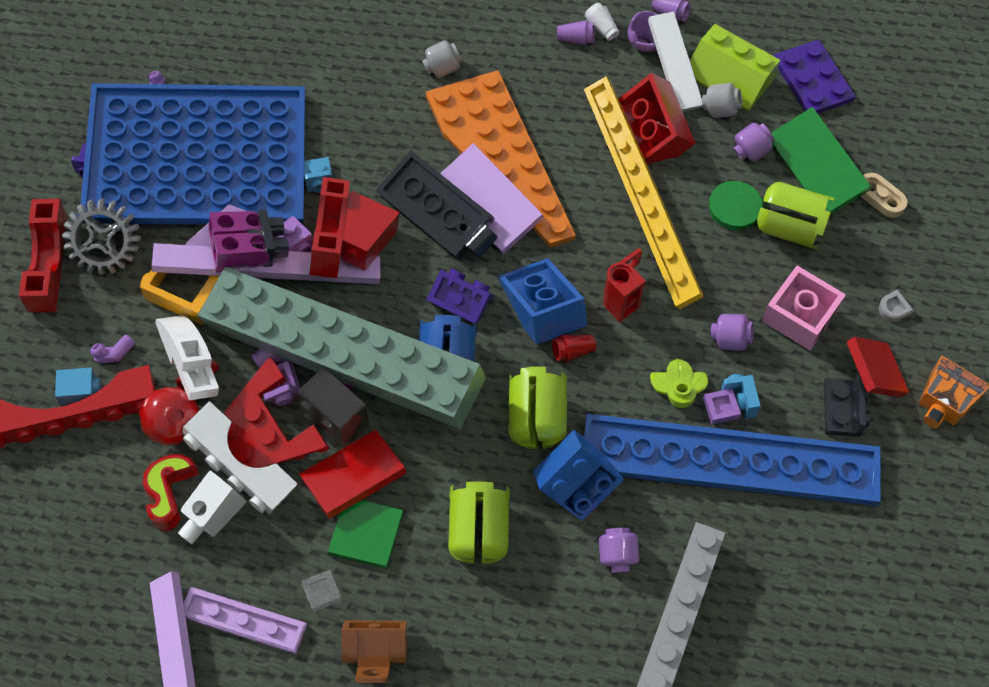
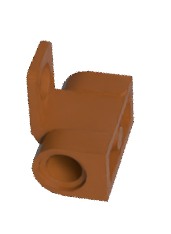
M344 620L341 630L342 663L358 664L355 682H388L390 664H406L407 621ZM368 674H377L376 676H367Z

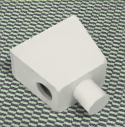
M210 470L181 508V512L190 519L178 534L191 544L195 542L203 531L214 537L247 501Z

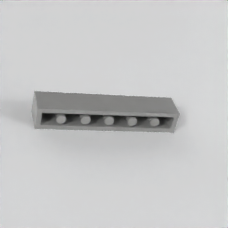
M698 522L695 523L637 687H672L725 532Z

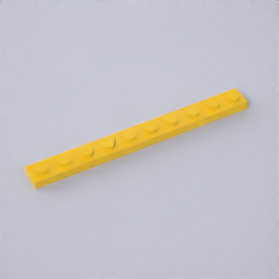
M606 76L585 88L584 91L673 302L680 310L704 296L612 83Z

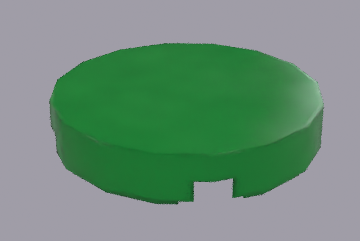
M728 181L718 185L712 191L708 207L712 219L717 224L729 230L750 228L757 222L760 208H763V202L758 191L751 185L741 181Z

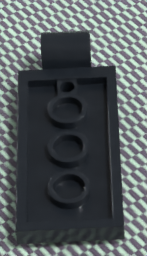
M412 150L408 152L375 190L458 260L463 257L460 252L465 247L476 257L481 258L498 239L497 235L485 225L487 221L492 223L495 218ZM467 227V230L462 231V228Z

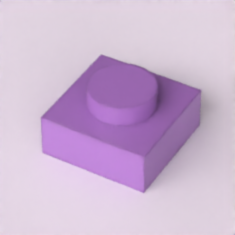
M732 388L704 394L703 401L711 425L740 418L741 412Z

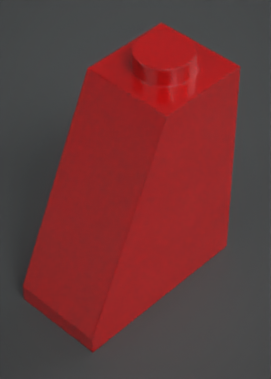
M351 191L348 199L341 260L365 271L396 234L400 212Z

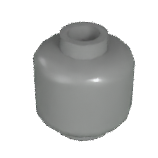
M446 40L427 48L425 51L426 59L422 60L428 74L434 73L439 79L458 71L460 68L459 63L463 62L455 44H450Z
M733 83L710 85L706 95L702 96L703 109L705 111L708 110L712 118L735 116L738 109L742 108L740 88H736Z

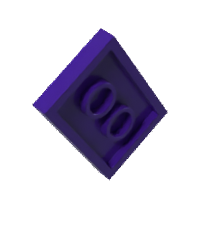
M820 40L774 54V57L781 60L778 68L804 111L813 107L817 114L854 102L856 96Z

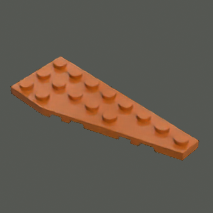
M498 70L425 92L443 137L458 150V153L461 155L474 143L542 213L544 218L532 230L549 247L575 240L576 235Z

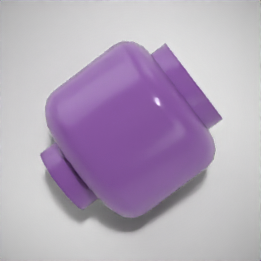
M751 123L735 135L737 145L733 149L742 161L747 158L751 162H757L772 151V142L775 139L764 124Z
M722 314L719 316L717 323H712L711 339L717 341L720 350L743 351L747 348L748 344L753 343V321H749L744 314Z
M630 528L606 529V534L599 538L601 564L611 567V573L630 572L629 566L637 564L640 559L637 535L630 533Z

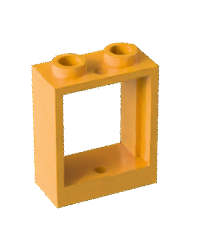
M151 269L149 273L143 276L140 289L145 300L180 316H185L200 325L204 324L198 314L220 276L208 275L210 277L193 303L157 288L167 273L152 272Z

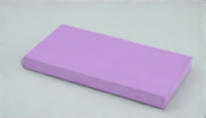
M474 143L440 173L495 218L492 223L487 221L485 225L497 235L498 239L494 244L503 254L544 218L542 213Z

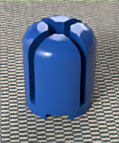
M435 315V321L423 324V319L421 320L419 341L445 350V342H450V353L475 362L477 325L475 322L472 327L469 324L462 323L460 316Z

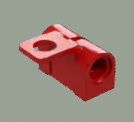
M640 248L633 251L620 262L611 265L607 272L603 305L619 323L641 307V298L646 280L634 269L641 261L642 250Z

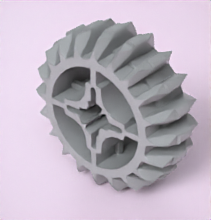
M102 198L98 201V207H96L93 200L87 201L88 209L82 204L77 206L79 214L76 212L69 214V217L74 222L66 221L64 223V227L72 231L62 234L63 238L71 239V242L66 243L64 248L74 249L69 258L74 259L78 256L81 259L77 263L78 267L88 263L87 271L90 273L95 269V266H98V273L100 275L105 273L106 266L110 273H115L116 265L121 269L125 268L126 263L124 259L130 262L134 259V256L129 251L137 252L139 250V246L132 242L141 239L140 235L132 234L133 231L139 229V225L133 224L130 226L129 224L134 215L130 214L125 218L122 214L126 211V207L122 206L116 211V201H111L108 208H106L105 199ZM92 215H105L116 222L111 225H103L98 219L95 220ZM85 220L90 237L87 242L82 244L80 229ZM112 229V231L107 235L108 237L105 239L107 240V243L104 240L96 241L93 244L91 243L96 239V236L98 235L96 231H98L101 234L103 232L106 233L107 231ZM122 229L124 244L119 253L115 248L117 245L114 242V235ZM93 248H99L105 254L109 253L111 257H96L88 251Z

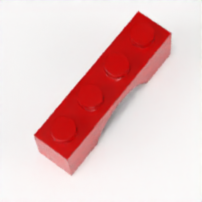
M323 177L309 275L338 279L350 181Z
M32 199L29 227L32 239V256L29 269L22 271L19 298L28 313L56 312L65 244V238L62 237V234L66 232L64 223L68 219L60 199Z

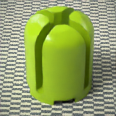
M775 182L766 190L763 201L816 218L815 223L760 208L757 217L758 227L765 234L817 250L818 247L813 246L817 235L823 236L830 212L825 211L828 200L834 201V197L783 182Z
M527 367L520 369V375L513 378L510 375L508 433L516 444L527 449H538L539 439V441H543V448L547 449L560 444L567 435V376L562 371L561 376L546 373V367Z
M466 482V488L453 490L452 485L449 493L448 548L450 554L464 563L474 564L476 506L483 505L482 564H491L501 560L508 552L510 488L507 486L506 492L494 489L493 482Z

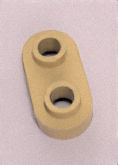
M864 174V178L875 191H869L861 197L887 217L896 218L901 216L907 206L906 196L879 174Z

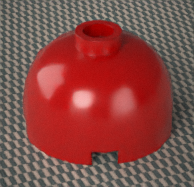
M164 387L153 391L144 399L139 410L143 433L151 441L160 445H178L185 442L183 440L185 435L182 433L183 427L200 411L197 400H189L186 392L178 387Z

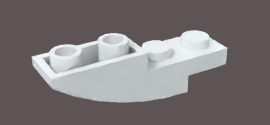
M185 316L156 319V326L171 364L176 365L188 399L195 400L218 396L219 387L210 367L212 358L195 325Z

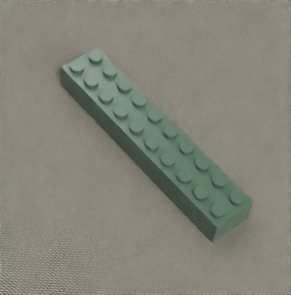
M226 266L198 314L206 326L213 331L460 430L486 379L481 365Z

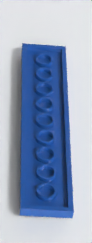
M586 414L584 438L603 454L622 477L878 506L880 503V447Z

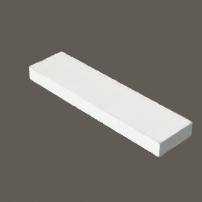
M674 11L650 16L648 23L666 80L670 81L682 112L702 108L701 95Z

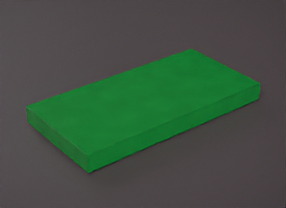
M813 107L771 133L775 139L772 142L774 148L803 189L834 197V201L828 200L825 211L830 212V215L871 190L870 184Z

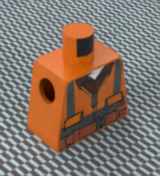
M941 356L931 372L919 401L921 406L928 409V412L923 417L924 423L931 428L937 429L945 420L954 426L983 397L989 388V384L944 356Z

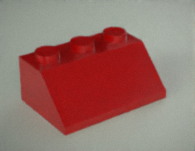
M650 73L618 99L646 164L679 157L696 144L670 81Z

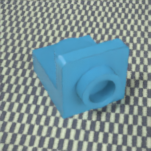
M329 157L304 161L307 192L321 193L323 177L333 178Z
M735 374L724 379L721 391L733 389L734 394L736 393L739 409L743 410L745 419L757 417L760 402L753 375L743 376L742 374Z

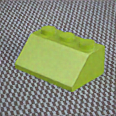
M714 24L700 40L690 59V64L696 82L706 88L710 85L733 83L736 88H740L742 108L749 112L776 78L781 60Z

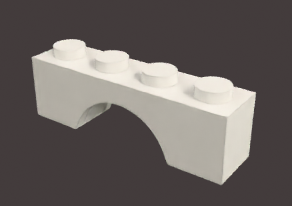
M209 401L183 427L182 433L185 435L183 440L193 450L196 451L199 448L207 456L205 460L214 470L218 472L221 469L229 476L227 481L238 492L245 491L251 497L249 502L255 509L261 513L266 511L271 514L295 489L297 483L276 463L264 468H252L236 460L231 454L227 443V434L231 421Z

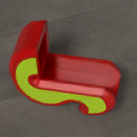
M180 454L164 456L151 463L144 472L143 486L150 501L154 503L148 504L146 511L153 525L161 531H170L181 521L171 484L200 475L196 465L189 457Z

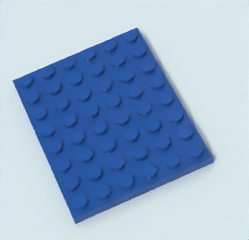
M92 83L81 204L88 209L87 201L93 200L96 207H98V201L102 198L105 199L106 208H108L111 201H116V211L125 206L126 211L122 215L125 218L130 214L134 215L129 224H208L210 212H221L227 205H232L245 211L258 213V210L267 209L268 217H283L284 222L294 216L304 225L305 86ZM92 215L95 220L98 219L102 224H113L116 222L105 215Z

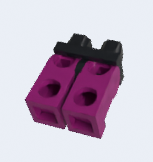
M267 209L258 210V213L253 211L210 212L208 232L216 273L222 272L225 266L248 265L257 267L264 264V267H272L274 258L288 257V239H273V236H284L283 217H268Z

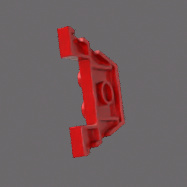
M272 357L264 362L223 413L231 421L227 434V443L231 454L240 463L252 468H264L275 463L278 465L293 459L296 461L306 458V455L315 452L322 453L330 449L315 425L310 426L288 441L263 400L265 393L274 390L287 381Z

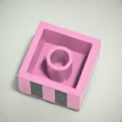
M796 266L768 304L762 322L811 351L839 311L846 294L801 267Z

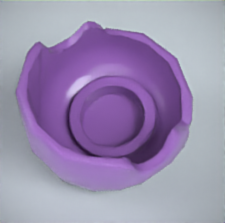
M642 11L632 18L628 28V38L637 50L644 52L657 50L648 19L650 16L658 14ZM643 38L648 39L651 44H649Z

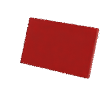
M374 430L301 472L300 477L326 516L330 519L405 475L406 469L378 431Z

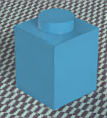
M92 367L56 370L55 397L61 407L79 402L102 389L101 378L96 377Z

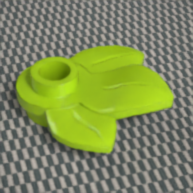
M681 359L671 361L667 367V372H652L650 374V381L655 391L667 395L671 404L677 408L689 407L695 401L696 394L704 391L708 385L706 373H693L689 363Z

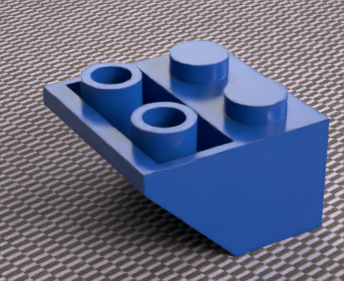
M575 430L533 471L539 489L582 521L624 480L603 454Z

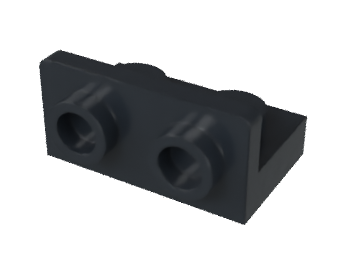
M857 374L855 380L825 378V434L860 437L864 429L869 427L870 411L866 410L865 402L868 401L869 392L866 391L860 374Z

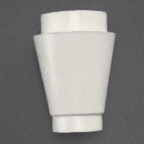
M596 3L586 11L585 17L588 23H594L595 30L606 38L607 41L618 36L620 31L617 29L606 6Z

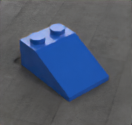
M548 258L498 276L499 282L524 330L536 345L588 326L584 297Z

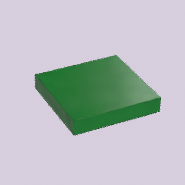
M361 500L340 512L328 549V555L387 569L403 517V510Z

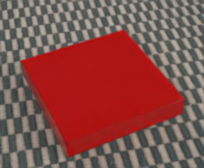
M853 337L847 341L848 348L867 392L902 397L909 393L888 343Z

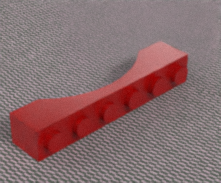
M149 365L121 371L110 383L95 394L67 406L36 409L17 406L0 400V449L5 447L7 443L15 441L27 443L33 441L36 436L44 434L51 436L64 433L65 429L73 427L89 428L94 425V422L102 420L118 421L124 415L131 413L139 414L144 399L156 390L154 376Z

